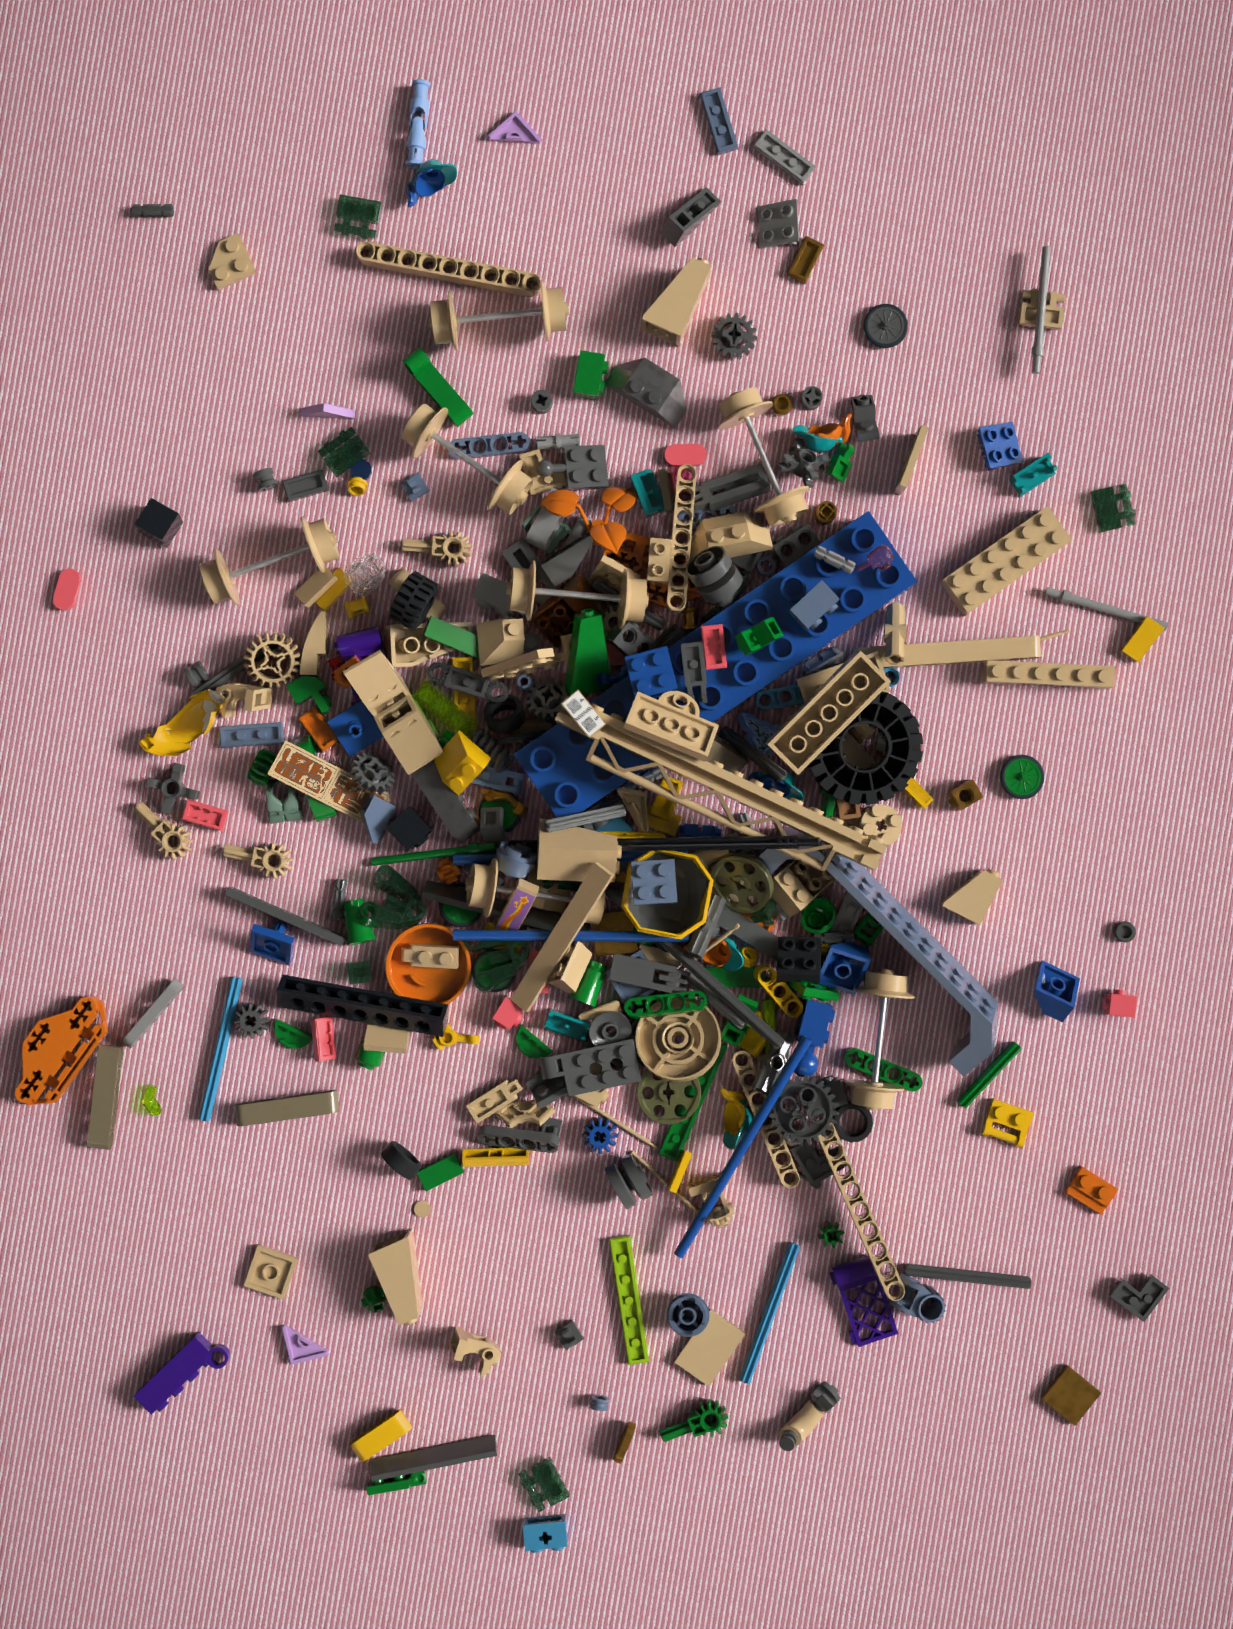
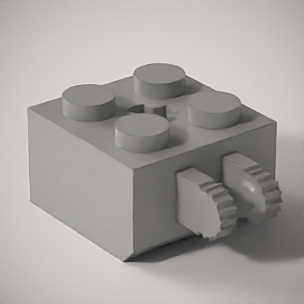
M485 573L481 574L472 596L478 607L488 611L490 608H493L498 615L509 618V615L515 617L516 613L526 616L525 612L509 611V595H506L507 582Z

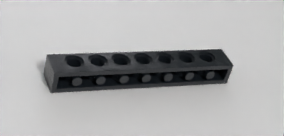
M282 975L276 990L277 1004L281 1008L439 1037L444 1036L448 1023V1004Z

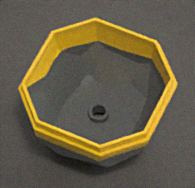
M673 850L647 851L634 861L674 859L677 903L634 906L631 863H629L621 907L638 932L681 940L706 923L714 880L697 855Z

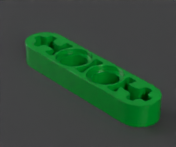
M688 991L631 998L626 1001L624 1009L630 1018L638 1019L699 1012L706 1008L708 1001L703 992ZM696 996H699L701 1000L704 999V1001L700 1002V1006H696L695 1003H688L690 1007L686 1008L685 997H688L689 1001H694ZM674 998H679L683 1002L679 1009L671 1007V1001ZM656 1000L661 1003L660 1010H650L649 1006L652 1001ZM642 1002H646V1013H644L643 1008L637 1009L636 1013L629 1010L634 1003H636L637 1007H643Z
M854 1047L845 1051L844 1061L846 1064L867 1074H873V1071L868 1069L867 1064L870 1060L874 1059L875 1055ZM857 1052V1056L862 1059L866 1055L863 1068L859 1067L862 1063L857 1060L851 1063L848 1055ZM881 1058L879 1079L902 1086L912 1092L921 1088L923 1082L919 1074ZM890 1068H896L899 1073L898 1077L889 1079L887 1071ZM903 1071L906 1072L904 1076L912 1079L913 1076H916L917 1085L913 1084L909 1087L910 1084L905 1080H902V1084H900Z

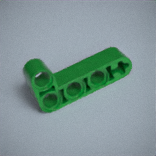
M419 346L402 360L406 369L441 409L444 407L448 409L447 416L456 427H459L474 414L464 400L432 365L428 356Z
M310 734L289 741L316 756V748ZM306 794L317 822L338 815L336 809Z

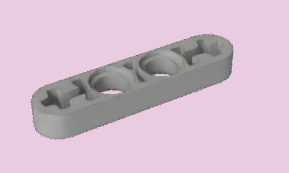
M175 979L122 1042L129 1048H132L181 992L184 985Z

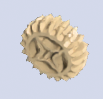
M265 631L264 639L258 634L256 637L259 642L253 639L250 640L253 648L246 646L245 650L251 654L243 655V659L250 660L244 663V667L250 668L247 671L248 675L255 673L252 678L254 682L259 678L261 679L260 686H263L265 681H267L268 688H272V682H276V687L280 688L279 681H283L287 685L288 680L286 677L294 680L295 676L291 672L299 673V668L294 665H300L301 660L295 658L300 657L301 653L298 651L293 652L298 648V645L293 644L290 646L293 641L291 637L284 641V633L280 635V638H277V631H273V637H269L268 631ZM267 644H278L285 649L273 651ZM262 648L265 657L259 664L255 665V655ZM268 653L270 654V656L273 655V657H277L276 665L271 664V662L268 663ZM289 654L290 663L287 669L283 671L280 662ZM273 669L278 675H267L260 670Z

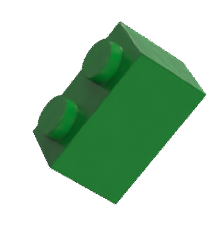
M580 350L573 390L574 397L599 401V395H603L605 389V382H602L603 374H607L609 361H605V354Z

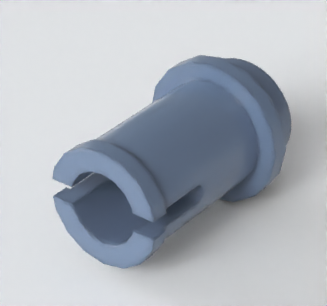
M521 675L517 680V686L521 691H529V687L534 685V681L529 675ZM524 679H527V680H528V684L525 685V686H522V685H521V682H522Z

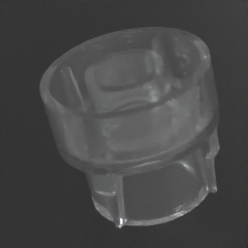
M374 553L356 558L347 566L344 572V580L347 587L357 595L367 596L372 594L381 585L387 573L385 564Z

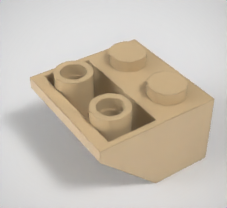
M572 942L547 983L566 993L576 992L592 953L581 942Z

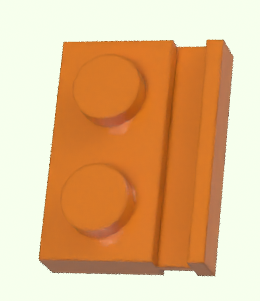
M1080 1166L1065 1192L1103 1215L1104 1210L1109 1206L1118 1188Z

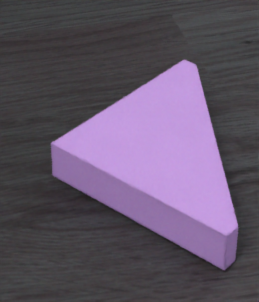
M516 110L487 135L489 141L539 144L542 142L539 135Z
M322 403L303 407L300 409V416L355 419V411Z
M281 1326L290 1365L325 1357L330 1354L329 1350L289 1326Z

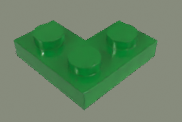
M800 980L785 982L791 990L799 992V996L804 999L811 1000L814 997L822 1002H829V1000L838 1001L840 996L838 991L825 985Z

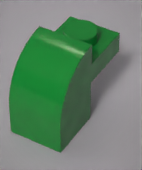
M771 617L734 637L737 640L738 648L746 656L762 649L784 635L774 617Z
M303 676L286 685L297 704L301 705L313 698L323 714L332 711L330 707L332 701L327 693L322 694L329 687L320 679L312 676Z
M741 994L738 995V998L753 1012L756 1011L758 1002ZM726 1018L721 1029V1040L738 1047L746 1034L748 1024L743 1029H739Z

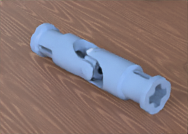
M422 79L412 80L414 89L413 98L410 99L409 128L411 130L407 137V149L409 150L408 160L405 162V166L411 169H418L423 163V151L426 149L424 131L428 124L429 100L427 95L431 83ZM420 113L424 115L425 121L421 117L413 119L412 117L414 114Z

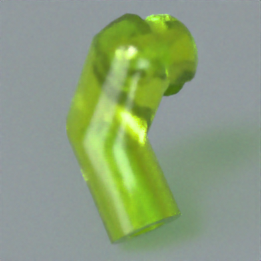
M148 1084L143 1098V1106L150 1115L158 1116L162 1112L161 1105L155 1098L158 1087Z

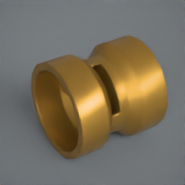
M830 501L821 502L814 512L815 520L820 525H829L837 515V508Z

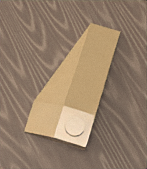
M472 622L450 623L473 633ZM427 623L420 624L415 630H410L401 624L384 625L385 648L389 662L393 667H413L455 649L422 636Z

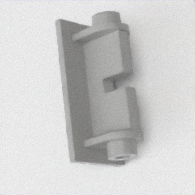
M832 646L820 653L823 661L820 662L817 656L803 663L804 666L801 669L804 674L810 675L844 663V652H841L838 646L835 648Z

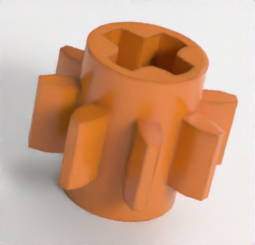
M449 858L439 861L440 867L435 868L440 881L442 883L447 881L448 885L458 881L457 876L461 874L458 865H454L453 861H449Z

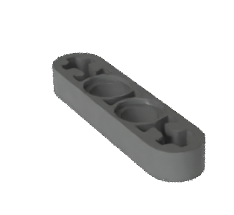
M491 1125L481 1126L477 1135V1140L485 1145L546 1153L558 1151L560 1138L553 1133Z

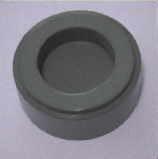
M1121 921L1114 926L1113 935L1120 942H1130L1136 935V929L1132 923Z

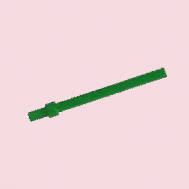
M476 842L469 843V846L371 858L372 866L449 857L453 856V854H480L481 852L496 851V843L479 844Z

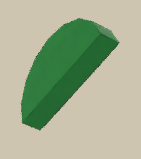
M279 1019L275 1020V1035L278 1041L285 1047L292 1049L302 1048L313 1040L312 1034Z
M520 1025L517 1030L516 1041L518 1048L524 1055L529 1058L538 1059L546 1057L553 1052L552 1049L525 1026Z

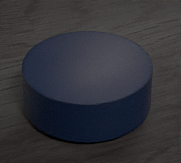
M365 459L355 460L350 467L353 477H361L363 480H367L372 475V467Z

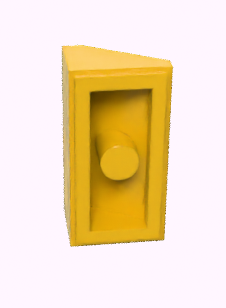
M339 567L333 573L338 580L315 601L326 612L354 583Z

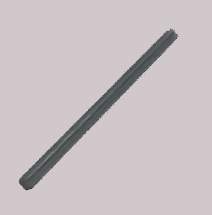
M611 885L606 890V896L624 912L621 907L623 893L614 885ZM658 942L770 1045L778 1049L784 1043V1039L695 958L685 953L686 950L677 942Z

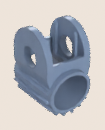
M900 1274L901 1281L907 1286L905 1295L898 1301L888 1299V1303L913 1317H918L921 1321L924 1320L926 1323L939 1321L943 1317V1313L946 1312L944 1310L946 1304L943 1302L944 1299L926 1283L921 1284L912 1277ZM916 1290L917 1294L911 1304V1295ZM932 1297L930 1306L921 1309L922 1303Z

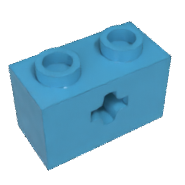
M566 1514L524 1518L523 1535L525 1551L538 1553L543 1551V1549L559 1551L564 1549V1547H568ZM543 1532H547L548 1537H544Z

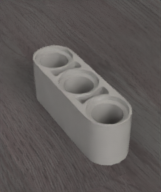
M553 487L550 490L549 494L554 491H557L558 489ZM541 507L528 531L526 542L546 551L564 517L551 514L544 507Z

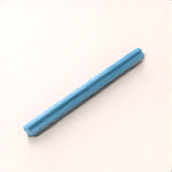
M233 976L230 979L198 1117L202 1121H210L243 982V979Z
M794 1242L788 1243L739 1379L743 1383L749 1384L752 1380L799 1252L800 1246Z

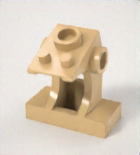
M237 682L216 688L217 692L226 697L225 703L219 709V713L222 714L223 718L235 717L236 705L240 699L245 702L244 710L252 712L271 708L273 687H260Z
M720 1174L688 1185L690 1196L693 1197L701 1194L705 1201ZM723 1192L720 1195L723 1205L712 1208L706 1219L707 1223L711 1222L712 1226H717V1228L728 1226L729 1222L733 1220L731 1215L735 1214L732 1203L726 1202Z
M455 1326L449 1345L453 1360L462 1362L464 1355L476 1353L481 1356L478 1368L480 1378H483L485 1374L489 1375L491 1373L490 1367L495 1366L501 1358L499 1346L489 1337L465 1332L463 1328Z

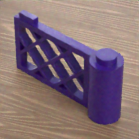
M378 626L337 636V641H334L336 653H341L344 663L354 655L362 661V656H369L379 650L387 658ZM351 685L352 693L355 702H351V704L354 705L355 703L359 702L360 699L358 694Z
M868 1255L832 1267L833 1272H830L829 1275L832 1284L838 1285L852 1330L849 1331L852 1343H857L858 1347L899 1334L887 1297L883 1292ZM876 1280L878 1285L876 1292L872 1294L866 1291L867 1284ZM853 1288L859 1292L853 1301L846 1298L844 1291ZM862 1293L872 1297L868 1307L858 1303ZM875 1300L884 1303L881 1314L871 1310ZM856 1306L865 1310L861 1321L852 1316ZM869 1313L879 1317L874 1327L864 1323ZM882 1319L890 1322L891 1330L883 1332L878 1329ZM862 1326L872 1330L869 1337L860 1340L858 1333Z

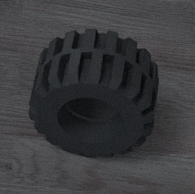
M416 571L411 573L403 582L393 600L389 614L390 619L410 630L418 628L433 605L438 593V583Z

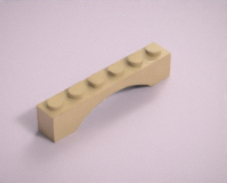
M996 660L983 662L982 683L1056 685L1087 689L1114 688L1115 666Z

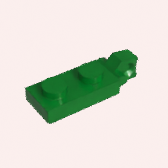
M421 1471L412 1473L410 1476L401 1475L387 1480H371L366 1487L367 1495L424 1485L427 1483L426 1473Z

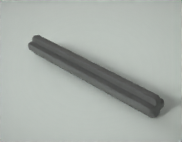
M267 644L271 650L279 646L278 644ZM262 648L257 651L254 662L265 656ZM241 656L192 691L193 695L207 689L215 691L217 687L222 686L245 670L244 663L250 660H245Z

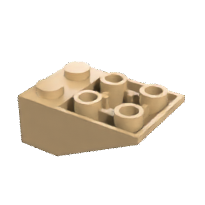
M381 650L370 654L367 658L343 671L373 716H376L408 694L412 697L403 678Z
M409 694L374 716L382 735L408 775L444 753L420 704Z
M793 859L772 876L774 884L772 897L790 918L806 907L836 879L827 870L823 872Z

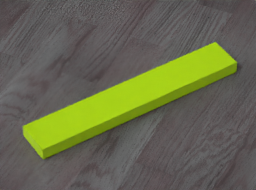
M630 1235L611 1237L609 1242L628 1365L649 1362L631 1238Z

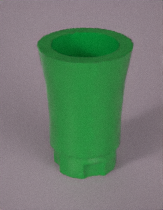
M363 899L344 902L345 911L343 913L347 931V946L376 940Z
M590 959L576 992L570 993L568 997L596 1007L607 966Z

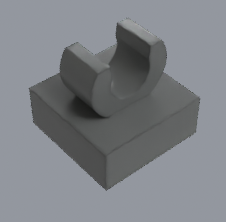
M550 1117L544 1124L539 1126L538 1131L553 1133L559 1136L562 1120Z
M573 1319L555 1330V1334L565 1350H568L584 1339Z

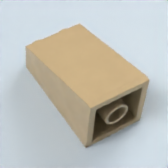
M692 257L645 312L641 322L642 331L680 347L710 279L712 266L709 265L708 261L702 258L695 259Z
M539 819L537 880L584 881L594 863L599 862L614 874L610 883H614L615 874H619L620 861H617V858H621L622 846L618 845L617 836L580 827L549 833L544 826L547 819Z
M411 1229L374 1245L368 1253L399 1326L404 1323L405 1326L415 1323L423 1308L414 1233Z

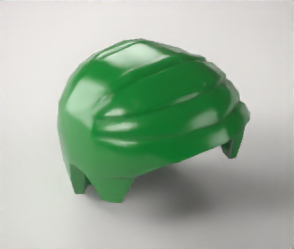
M822 897L815 898L802 909L800 915L801 924L810 933H825L835 922L836 909L828 899Z

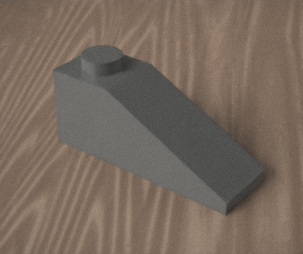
M707 187L668 217L660 233L676 247L708 217L721 201Z
M590 532L543 560L541 567L554 586L560 583L563 585L572 578L593 543Z

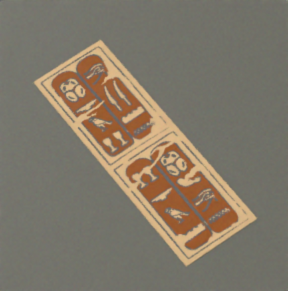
M285 740L268 775L362 822L359 811L368 793H371V791L368 790L364 793L363 787L357 788L358 782H352L353 775ZM385 791L382 795H379L378 792L375 793V796L389 802L392 796Z

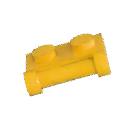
M992 1098L981 1135L986 1137L992 1136L1015 1144V1147L1022 1149L1034 1113ZM993 1121L1019 1130L1018 1136L992 1128Z

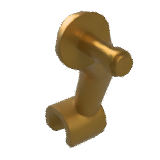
M481 790V793L485 795L486 801L505 800L515 807L513 812L522 818L528 812V807L507 791Z

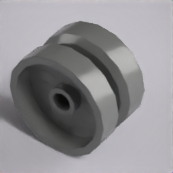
M631 1153L621 1158L624 1173L616 1163L605 1167L608 1179L626 1209L635 1206L637 1203L634 1190L642 1200L653 1195L643 1169L638 1165Z

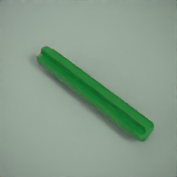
M1012 1041L957 1099V1102L963 1108H967L1021 1051V1047Z

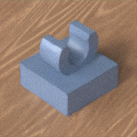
M419 472L401 482L411 502L430 492Z

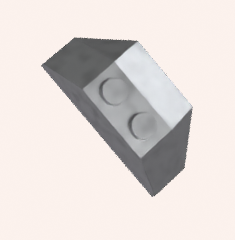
M645 357L615 366L605 382L607 387L675 429L687 411L680 379Z

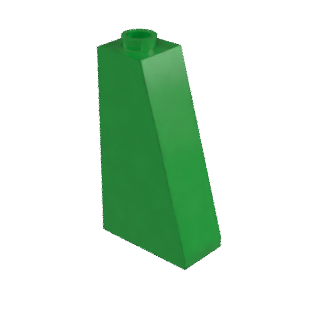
M594 609L581 610V613L574 615L565 681V692L569 696L577 690L582 695L612 687L611 683L608 685H597L596 674L609 672L602 616Z

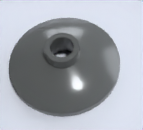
M606 1011L593 1019L589 1028V1036L594 1046L628 1040L631 1037V1025L627 1017L622 1013ZM608 1026L613 1027L610 1031H607L605 1029Z

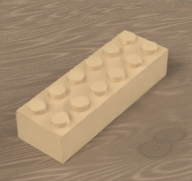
M1046 506L944 578L940 583L963 616H966L1071 542L1072 539L1051 509Z
M856 650L765 743L799 775L891 681L862 651Z

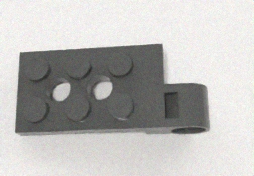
M633 1039L538 1058L542 1079L564 1076L568 1097L642 1081ZM619 1058L621 1060L622 1066L619 1070L611 1068L610 1062L612 1059ZM594 1062L599 1063L601 1066V1071L597 1075L591 1074L589 1070L590 1065Z

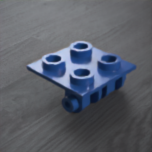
M1013 422L979 427L977 437L979 438L980 445H982L980 449H984V452L981 454L986 455L984 461L985 468L987 467L988 471L995 470L996 467L1023 463Z

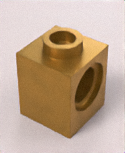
M973 779L948 792L950 805L954 809L957 808L958 811L984 798ZM962 790H965L969 795L966 802L959 799V793Z

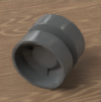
M712 546L699 552L690 560L685 570L693 585L697 587V591L703 600L709 604L718 603L730 597L738 590L743 581L742 575L722 546Z

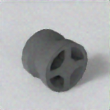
M815 386L805 388L800 398L802 407L809 411L817 409L823 398L821 390Z
M537 390L532 395L531 403L535 412L546 414L551 410L553 403L549 392Z
M272 468L259 470L252 475L254 480L258 482L257 488L259 492L268 491L278 486V481L273 477L274 471Z
M199 660L195 662L194 666L184 668L188 680L194 687L198 686L200 681L210 679L206 669Z

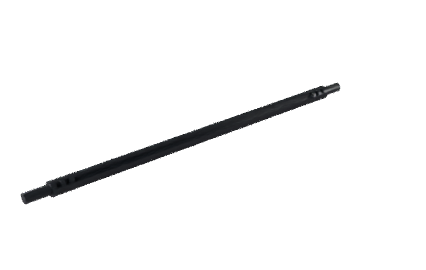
M798 835L617 839L618 845L622 846V851L799 849L802 846L821 845L820 837L799 838ZM510 840L509 845H517L519 843L533 849L532 852H537L538 840Z

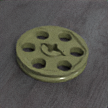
M741 852L729 853L716 863L711 872V877L714 880L712 886L714 893L726 899L725 906L734 911L742 913L756 912L767 904L773 894L774 884L769 870L760 860L752 855ZM727 861L734 864V870L726 866ZM745 864H751L755 871L747 870ZM718 877L725 878L727 884H721L718 881ZM757 881L764 882L767 889L760 888ZM729 894L736 895L739 901L731 900ZM749 896L756 897L758 904L752 903L749 900Z
M648 1069L642 1074V1081H639L637 1087V1098L643 1112L653 1121L667 1125L677 1124L688 1119L698 1108L701 1099V1086L698 1078L687 1082H668L663 1079H654L652 1072ZM689 1085L696 1089V1094L693 1098H688L684 1093L685 1088ZM668 1086L675 1092L671 1095L670 1105L668 1095L664 1094V1090H667ZM645 1087L653 1089L654 1095L651 1099H646L643 1096V1089ZM678 1104H682L686 1108V1113L682 1117L675 1114V1107ZM662 1105L664 1107L665 1114L662 1117H657L654 1114L655 1106Z

